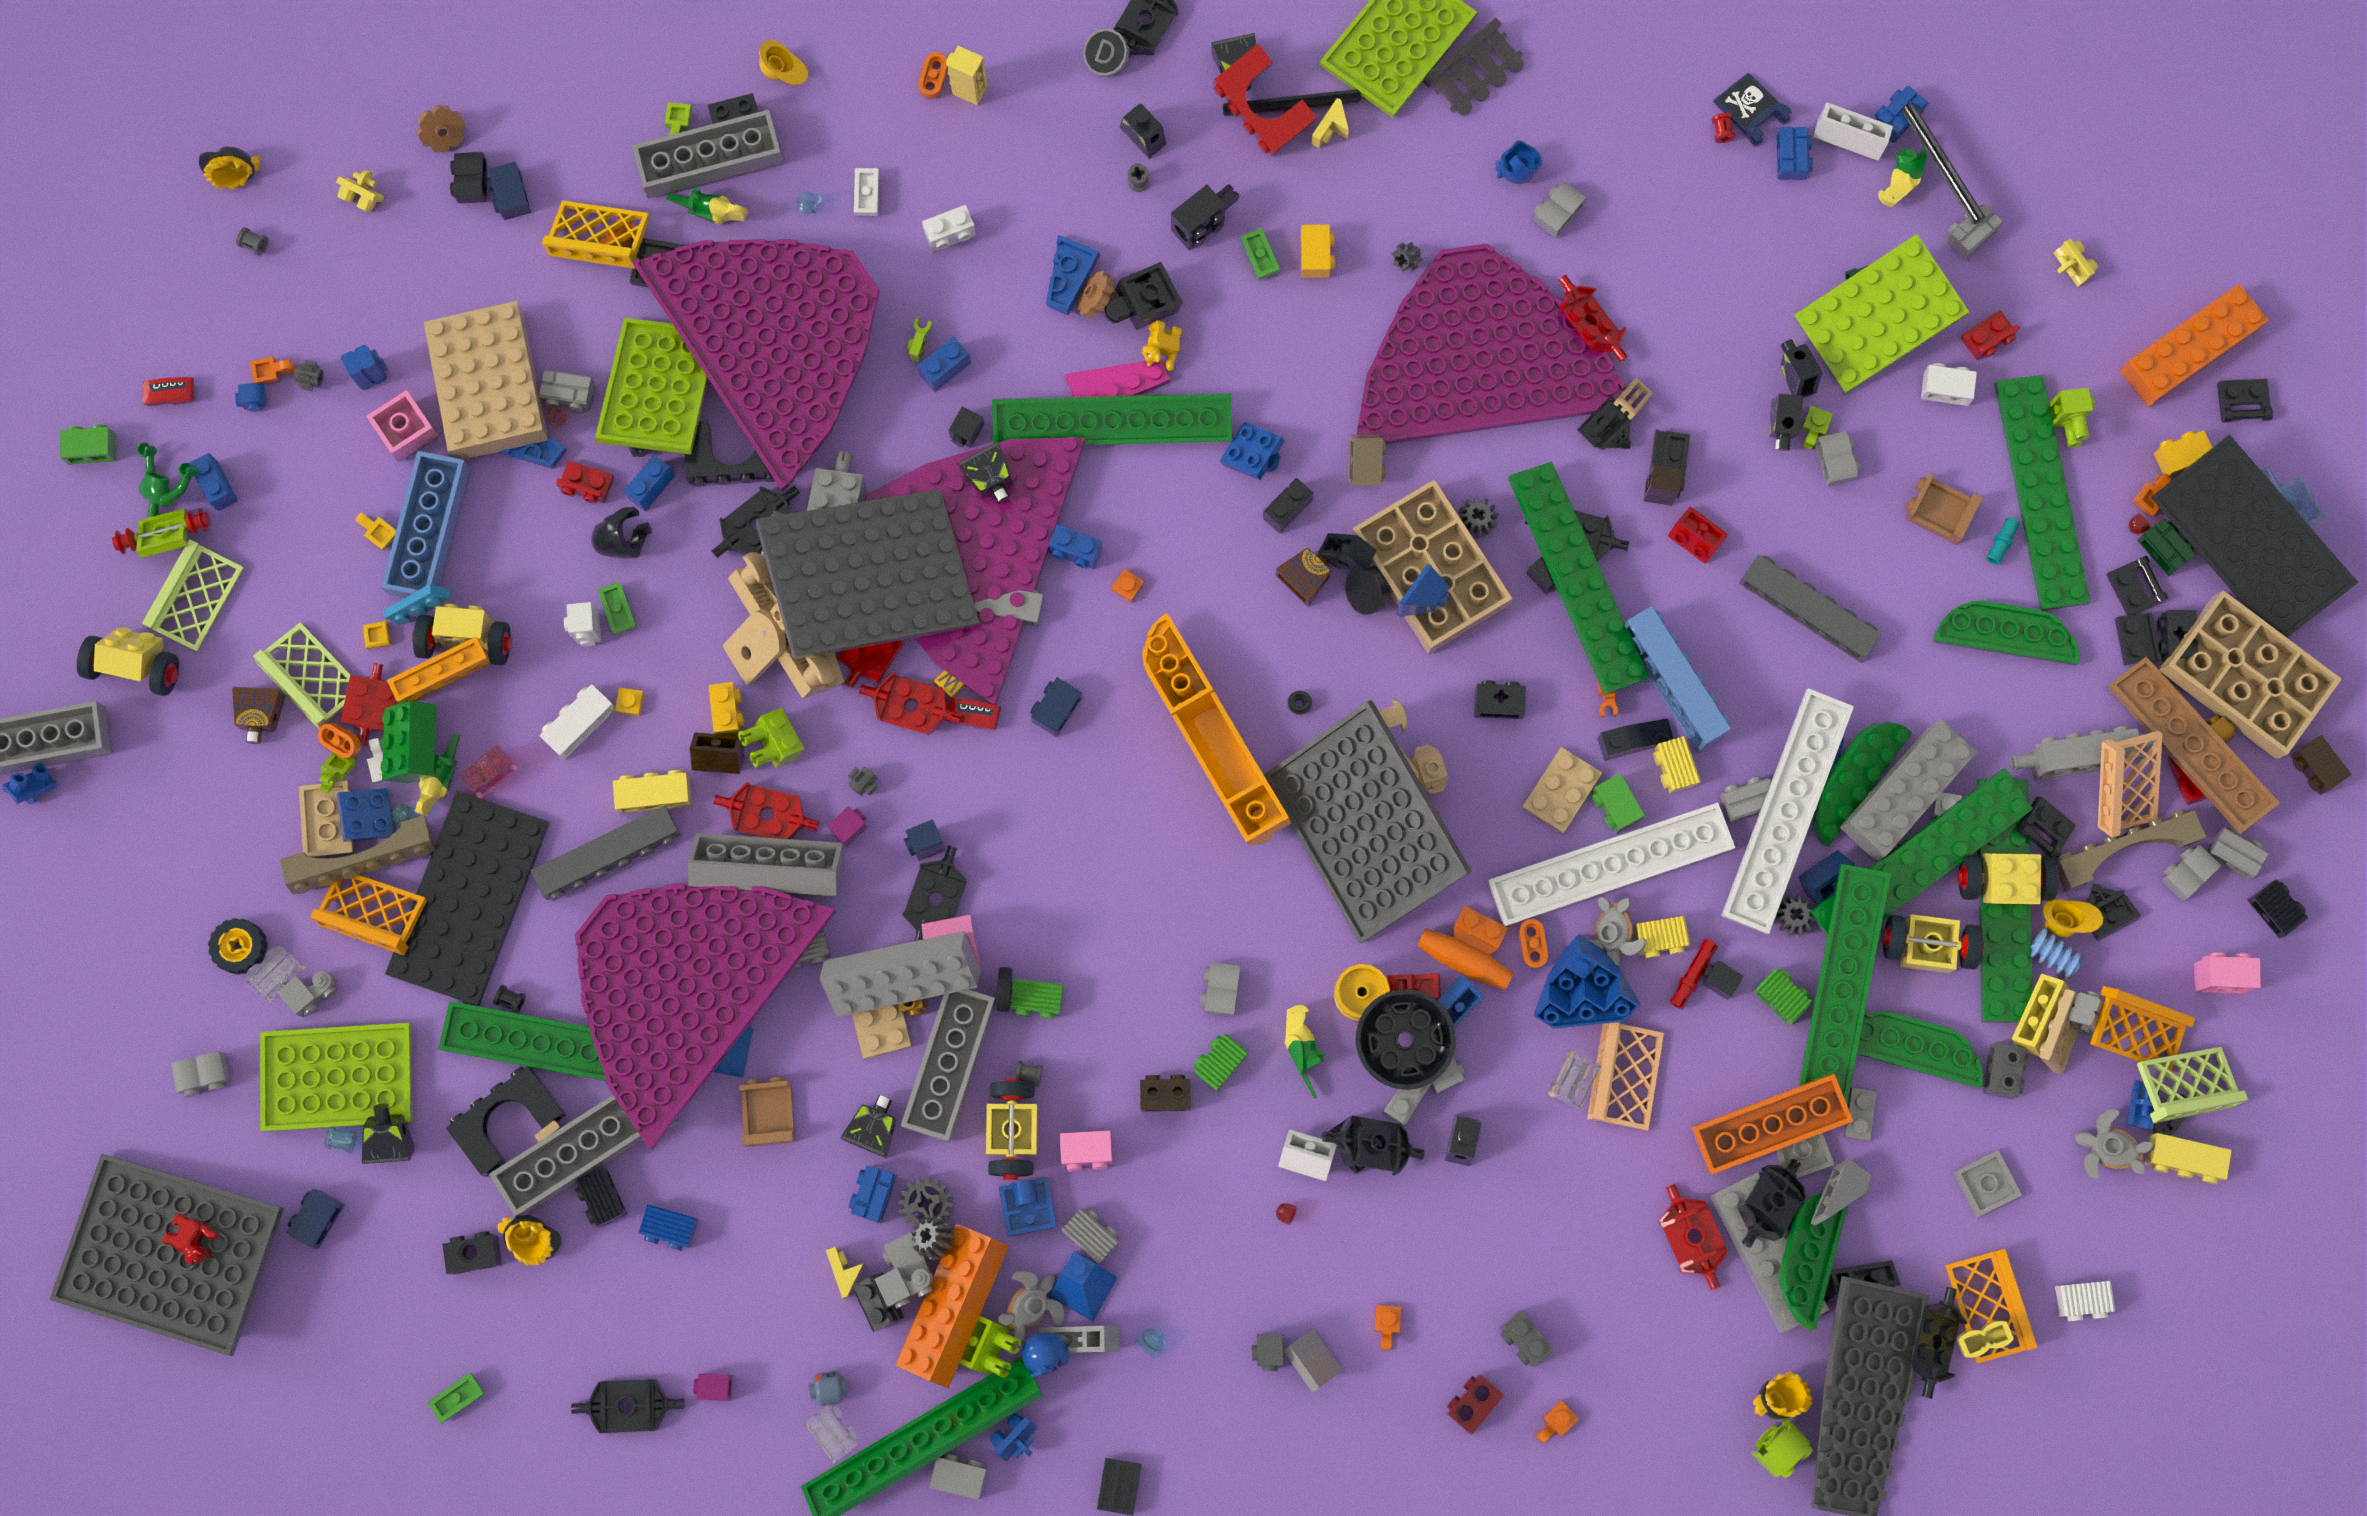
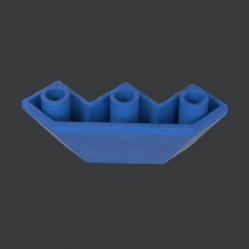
M1578 934L1563 950L1548 974L1534 1012V1017L1553 1029L1624 1022L1640 1006V1002L1621 969L1599 946Z

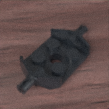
M1130 0L1113 29L1125 38L1130 51L1129 58L1131 55L1155 54L1156 46L1174 16L1178 15V7L1174 0ZM1142 14H1149L1152 16V19L1149 22H1142L1139 17Z
M793 485L784 494H780L760 486L759 492L726 518L719 519L723 540L722 543L711 550L718 559L727 550H733L743 556L750 552L760 551L762 545L757 530L751 528V522L754 519L771 517L773 511L790 514L789 501L800 494L799 490Z
M1575 511L1597 562L1613 548L1628 550L1630 541L1614 537L1608 515H1606V518Z
M948 845L942 860L921 863L919 865L920 869L905 911L902 913L903 917L916 930L914 941L923 940L922 924L955 917L967 883V879L954 866L953 860L958 850L955 847L952 848V846ZM932 893L942 895V902L939 905L934 906L929 903V896Z
M1352 1115L1346 1118L1337 1134L1327 1131L1322 1133V1137H1324L1322 1142L1335 1143L1337 1145L1345 1167L1357 1165L1393 1172L1392 1175L1395 1176L1406 1166L1409 1157L1420 1160L1424 1158V1154H1422L1425 1152L1424 1149L1413 1148L1412 1144L1409 1143L1408 1132L1401 1124ZM1374 1137L1381 1141V1149L1376 1148L1373 1144Z
M1791 1159L1786 1169L1779 1165L1762 1167L1763 1173L1745 1203L1738 1206L1737 1209L1748 1229L1747 1235L1742 1240V1244H1746V1247L1751 1248L1757 1237L1772 1241L1781 1239L1806 1198L1805 1188L1796 1178L1797 1175L1795 1174L1801 1166L1798 1160ZM1773 1195L1779 1198V1207L1774 1204Z
M1946 1287L1944 1301L1927 1305L1924 1308L1912 1359V1369L1925 1381L1922 1396L1933 1399L1934 1388L1937 1382H1943L1955 1377V1374L1949 1373L1948 1369L1959 1323L1967 1325V1321L1954 1304L1957 1289ZM1934 1336V1344L1932 1346L1931 1341Z
M657 1379L601 1381L596 1385L588 1402L571 1404V1408L581 1407V1409L571 1410V1413L589 1414L598 1433L657 1431L666 1412L669 1409H684L685 1404L675 1405V1403L685 1402L684 1398H667ZM624 1399H629L633 1403V1409L628 1414H624L620 1410V1403Z

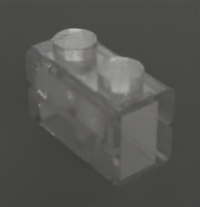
M281 944L278 947L274 946L269 949L265 954L266 959L260 965H253L247 972L248 976L244 979L263 1000L269 1003L278 995L277 992L306 968L288 948Z
M1568 1050L1555 1079L1550 1084L1547 1095L1564 1105L1580 1111L1601 1065L1586 1056Z
M827 1404L803 1424L834 1465L860 1446L857 1441L860 1436L852 1426L847 1428L842 1419L845 1416L837 1405L832 1407Z

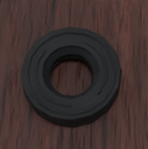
M1009 967L999 968L996 1009L1000 1012H1009L1012 968Z

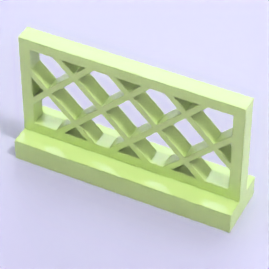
M189 539L187 546L183 549L142 624L146 628L198 652L242 574L244 567ZM202 553L212 558L214 566L200 570L198 560ZM216 560L222 563L217 565ZM230 566L236 569L232 578L222 581L219 568ZM215 570L219 582L205 586L202 573ZM199 575L202 587L188 591L186 584L188 578ZM221 586L223 592L221 598L210 602L207 589ZM204 591L207 603L193 606L190 594ZM187 596L190 608L176 611L174 605L176 599ZM209 606L210 618L206 621L198 622L195 610ZM192 612L195 624L182 628L178 615ZM175 617L178 629L168 632L161 628L165 619ZM197 628L199 637L196 643L192 644L186 641L183 631ZM180 633L181 638L174 634Z
M301 622L266 650H259L253 655L257 665L318 729L343 710L346 695H340L341 684L349 683L350 674ZM301 631L306 636V645H292L293 637ZM277 649H287L286 660H275L271 654ZM291 649L305 650L304 661H290ZM309 650L320 651L322 653V661H308ZM290 665L303 666L302 677H292L289 674ZM307 666L321 667L320 678L306 677ZM325 667H335L338 670V678H324ZM306 682L319 683L318 694H308L305 691ZM323 683L337 684L336 695L322 694ZM322 699L335 700V707L326 713L321 708Z
M2222 1047L2146 1060L2137 1064L2155 1110L2150 1113L2153 1123L2230 1109L2248 1100L2245 1090L2238 1091ZM2210 1055L2216 1056L2219 1064L2217 1068L2207 1062ZM2190 1059L2200 1064L2197 1072L2188 1066ZM2170 1063L2180 1068L2178 1075L2168 1070ZM2152 1066L2160 1072L2157 1079L2150 1075L2148 1067ZM2205 1068L2215 1074L2212 1082L2202 1076ZM2185 1072L2195 1078L2192 1085L2182 1079ZM2164 1076L2174 1081L2172 1089L2162 1083ZM2219 1078L2226 1082L2227 1091L2217 1086ZM2199 1081L2209 1088L2207 1095L2197 1090ZM2179 1085L2189 1091L2186 1099L2176 1093ZM2159 1089L2169 1095L2167 1102L2161 1103L2158 1096Z

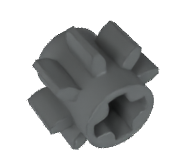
M1402 242L1397 245V250L1392 253L1394 265L1400 268L1401 272L1407 269L1413 271L1418 268L1417 264L1422 261L1420 257L1421 249L1413 245V242L1407 245Z
M305 360L304 365H297L294 372V381L298 382V386H301V389L313 391V387L321 386L324 372L322 369H319L320 366L317 365V362Z
M865 766L861 770L855 767L848 775L851 779L848 785L861 797L865 792L871 795L878 788L874 783L878 778Z

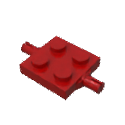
M899 640L841 651L837 660L848 666L852 671L844 684L853 689L860 677L868 678L879 684L904 643Z
M373 663L371 677L350 675L340 723L352 725L360 729L358 738L363 745H367L369 731H384L382 721L384 709L396 705L397 701L388 682L381 679L383 664H379L378 672L376 673L378 663Z

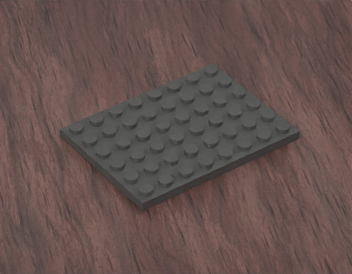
M941 489L759 518L755 522L793 660L976 627L979 624Z
M1372 700L1362 704L1264 774V777L1287 813L1291 825L1360 944L1369 940L1472 872Z
M101 1154L49 1300L218 1353L234 1356L284 1208ZM176 1213L183 1214L190 1219L199 1220L212 1231L218 1233L215 1239H209L203 1234L197 1242V1245L206 1249L211 1254V1257H205L202 1262L191 1266L186 1263L184 1253L178 1251L172 1245H166L161 1242L167 1232L172 1234L178 1233L179 1226L171 1223Z

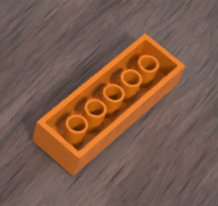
M2238 284L2127 361L2119 371L2146 405L2150 407L2259 331L2269 319L2244 288Z
M1830 1073L1690 1127L1708 1173L1713 1175L1851 1123L1853 1119L1836 1076Z
M957 1223L952 1232L955 1238L950 1242L953 1248L947 1249V1256L941 1258L931 1284L933 1291L925 1295L895 1364L906 1371L948 1389L1009 1248L1008 1245Z

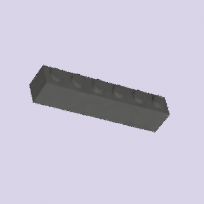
M1758 554L1739 584L1861 663L1881 635L1877 628L1869 622L1864 623L1856 618L1857 615L1851 610L1842 609L1836 605V601L1831 597L1822 596L1817 593L1815 587L1811 584L1800 582L1791 571L1780 569L1771 558L1767 556L1762 557Z
M664 805L530 871L542 896L547 900L551 899L554 901L565 895L564 892L571 888L574 890L580 889L587 885L588 880L594 877L596 879L602 878L610 873L609 870L617 866L622 868L632 863L631 859L639 855L641 857L648 856L654 852V848L674 843L676 837L680 836V832L669 809Z

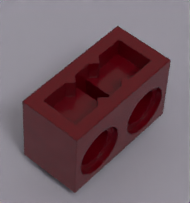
M1478 1375L1476 1378L1471 1376L1463 1386L1466 1391L1459 1398L1456 1395L1447 1405V1408L1450 1409L1447 1415L1470 1435L1474 1433L1504 1396L1482 1375ZM1478 1386H1484L1488 1391V1396L1483 1401L1475 1397V1390ZM1464 1405L1469 1406L1472 1411V1415L1468 1420H1462L1458 1414L1460 1407Z

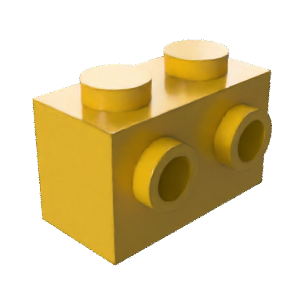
M1330 224L1301 225V278H1329L1330 269H1335V255H1330V247H1334V233H1330Z
M2193 430L2181 436L2182 439L2177 441L2168 439L2159 444L2160 448L2153 454L2162 474L2165 473L2168 477L2180 474L2212 448L2204 430L2195 433Z
M733 682L708 685L714 733L738 736V733L742 731L741 727L745 726L743 712H739V703H742L740 688L737 689Z

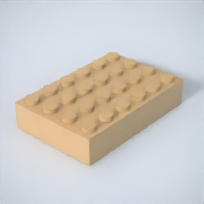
M517 301L424 322L447 449L452 458L465 460L548 440L524 314Z
M1435 479L1355 526L1352 530V535L1360 536L1377 550L1371 566H1376L1379 569L1380 575L1384 579L1386 587L1390 590L1391 598L1397 607L1427 564L1432 566L1450 586L1447 593L1450 597L1442 608L1438 606L1434 612L1404 616L1428 655L1511 604L1513 598Z
M2224 590L2212 596L2198 615L2194 625L2184 635L2185 637L2180 640L2181 642L2159 669L2164 676L2220 718L2224 716L2226 720H2229L2234 725L2236 730L2275 759L2288 755L2342 680ZM2193 639H2196L2198 641V652L2188 658H2180Z

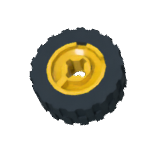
M232 918V920L223 921L211 933L210 941H208V952L212 957L213 963L217 964V967L233 974L240 975V973L247 974L251 970L254 971L259 964H262L264 957L267 955L268 943L266 942V935L262 933L260 927L245 919ZM239 942L242 948L235 950L234 946Z

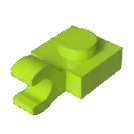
M668 102L664 124L666 128H671L669 135L681 133L682 129L689 130L692 114L691 104Z
M916 317L913 322L916 333L914 339L910 338L908 342L907 352H909L911 361L920 363L927 344V336L932 330V323L928 321L925 328H920V319Z
M1810 406L1801 430L1808 432L1802 447L1812 450L1817 437L1826 435L1833 416L1832 413Z
M332 752L321 766V773L323 774L320 776L319 781L323 782L319 790L329 793L334 787L336 779L344 781L356 766V759L342 758Z

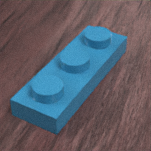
M429 584L384 609V619L395 621L396 624H407L410 620L419 615H424L425 612L449 600L450 590Z

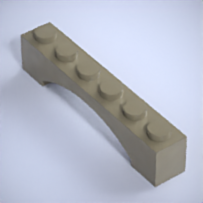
M2185 809L2171 814L2172 819L2164 821L2163 818H2159L2149 822L2150 827L2141 830L2140 826L2127 830V836L2121 838L2118 836L2108 837L2104 839L2105 844L2096 846L2095 843L2082 847V852L2074 855L2073 851L2059 856L2060 861L2057 862L2059 880L2064 892L2094 880L2092 874L2099 865L2113 853L2124 848L2145 843H2166L2175 845L2177 850L2206 838L2195 810L2186 813Z
M423 815L400 822L401 827L389 838L357 854L340 858L320 859L308 857L305 852L282 858L280 861L285 885L293 895L303 894L310 889L329 886L333 882L342 879H352L365 872H375L391 864H401L405 860L414 857H424L436 850L431 826Z

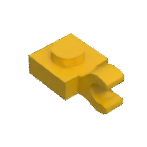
M362 512L356 517L355 520L367 529L364 534L365 538L382 551H385L394 541L396 530L380 517L375 522Z

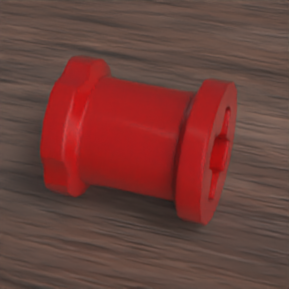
M1721 113L1712 117V123L1715 124L1716 136L1714 137L1716 143H1727L1736 138L1735 133L1732 131V114Z

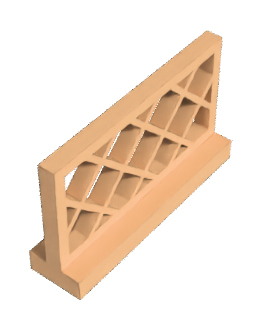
M2159 731L2119 742H2114L2111 739L2102 741L2098 828L2112 838L2120 836L2123 829L2151 822L2158 817L2163 735ZM2153 741V746L2145 753L2143 751L2144 747L2148 742ZM2133 746L2134 749L2125 759L2124 748ZM2141 752L2144 755V757L2138 763V765L2134 767L2131 763ZM2151 760L2152 767L2145 775L2141 771ZM2130 766L2133 771L2123 780L2124 772ZM2140 774L2143 777L2135 788H2132L2130 786L2131 783ZM2150 782L2151 789L2145 796L2141 795L2140 792ZM2129 788L2132 792L2122 802L2123 793ZM2137 796L2141 797L2142 800L2133 810L2129 808ZM2147 804H2150L2149 814L2140 816L2139 813ZM2129 810L2131 813L2124 821H2121L2122 814Z
M1620 1022L1602 1025L1587 1120L1601 1121L1644 1131L1649 1130L1664 1033L1620 1024ZM1621 1030L1629 1031L1634 1039L1626 1047H1624L1619 1039ZM1646 1036L1656 1037L1655 1048L1648 1052L1640 1040ZM1637 1043L1644 1056L1634 1062L1627 1050ZM1623 1053L1631 1065L1620 1071L1615 1063L1616 1057ZM1645 1058H1647L1652 1066L1651 1072L1646 1076L1642 1074L1637 1066ZM1631 1068L1635 1070L1640 1078L1632 1086L1629 1085L1623 1076ZM1620 1078L1626 1090L1616 1096L1611 1088L1612 1082ZM1643 1082L1648 1092L1647 1097L1640 1101L1633 1089ZM1629 1092L1636 1104L1626 1111L1619 1098ZM1616 1102L1623 1114L1617 1118L1607 1117L1608 1106ZM1637 1107L1644 1114L1642 1124L1634 1123L1629 1115ZM1623 1117H1626V1119H1627L1628 1121L1620 1120V1119H1622Z

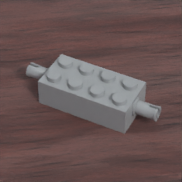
M839 451L837 453L835 470L815 469L807 511L862 502L865 491L864 477L861 474L849 473L852 454L845 452L844 457L843 451Z
M2129 726L2114 728V732L2105 733V730L2102 729L2092 731L2089 736L2082 737L2080 733L2065 736L2066 739L2057 740L2056 737L2044 738L2042 743L2035 744V748L2029 751L2028 754L2012 755L2011 766L2014 771L2031 768L2034 781L2100 771L2102 741L2111 739L2114 742H2119L2139 736L2138 728L2129 729ZM2153 741L2148 742L2143 751L2150 750L2153 746ZM2133 746L2124 748L2125 759L2134 749ZM2140 752L2131 764L2143 758L2144 755Z

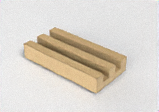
M1635 378L1616 399L1614 404L1616 406L1620 404L1623 413L1627 410L1630 413L1627 417L1631 420L1653 393L1638 378ZM1635 386H1638L1637 391L1626 401L1625 397ZM1643 391L1646 395L1633 408L1631 404Z

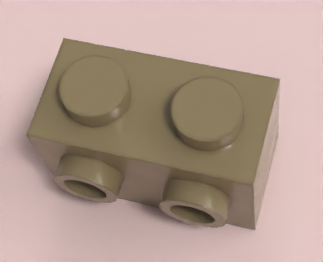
M1349 434L1348 482L1353 486H1382V479L1385 478V465L1382 464V456L1386 454V442L1383 441L1380 435Z

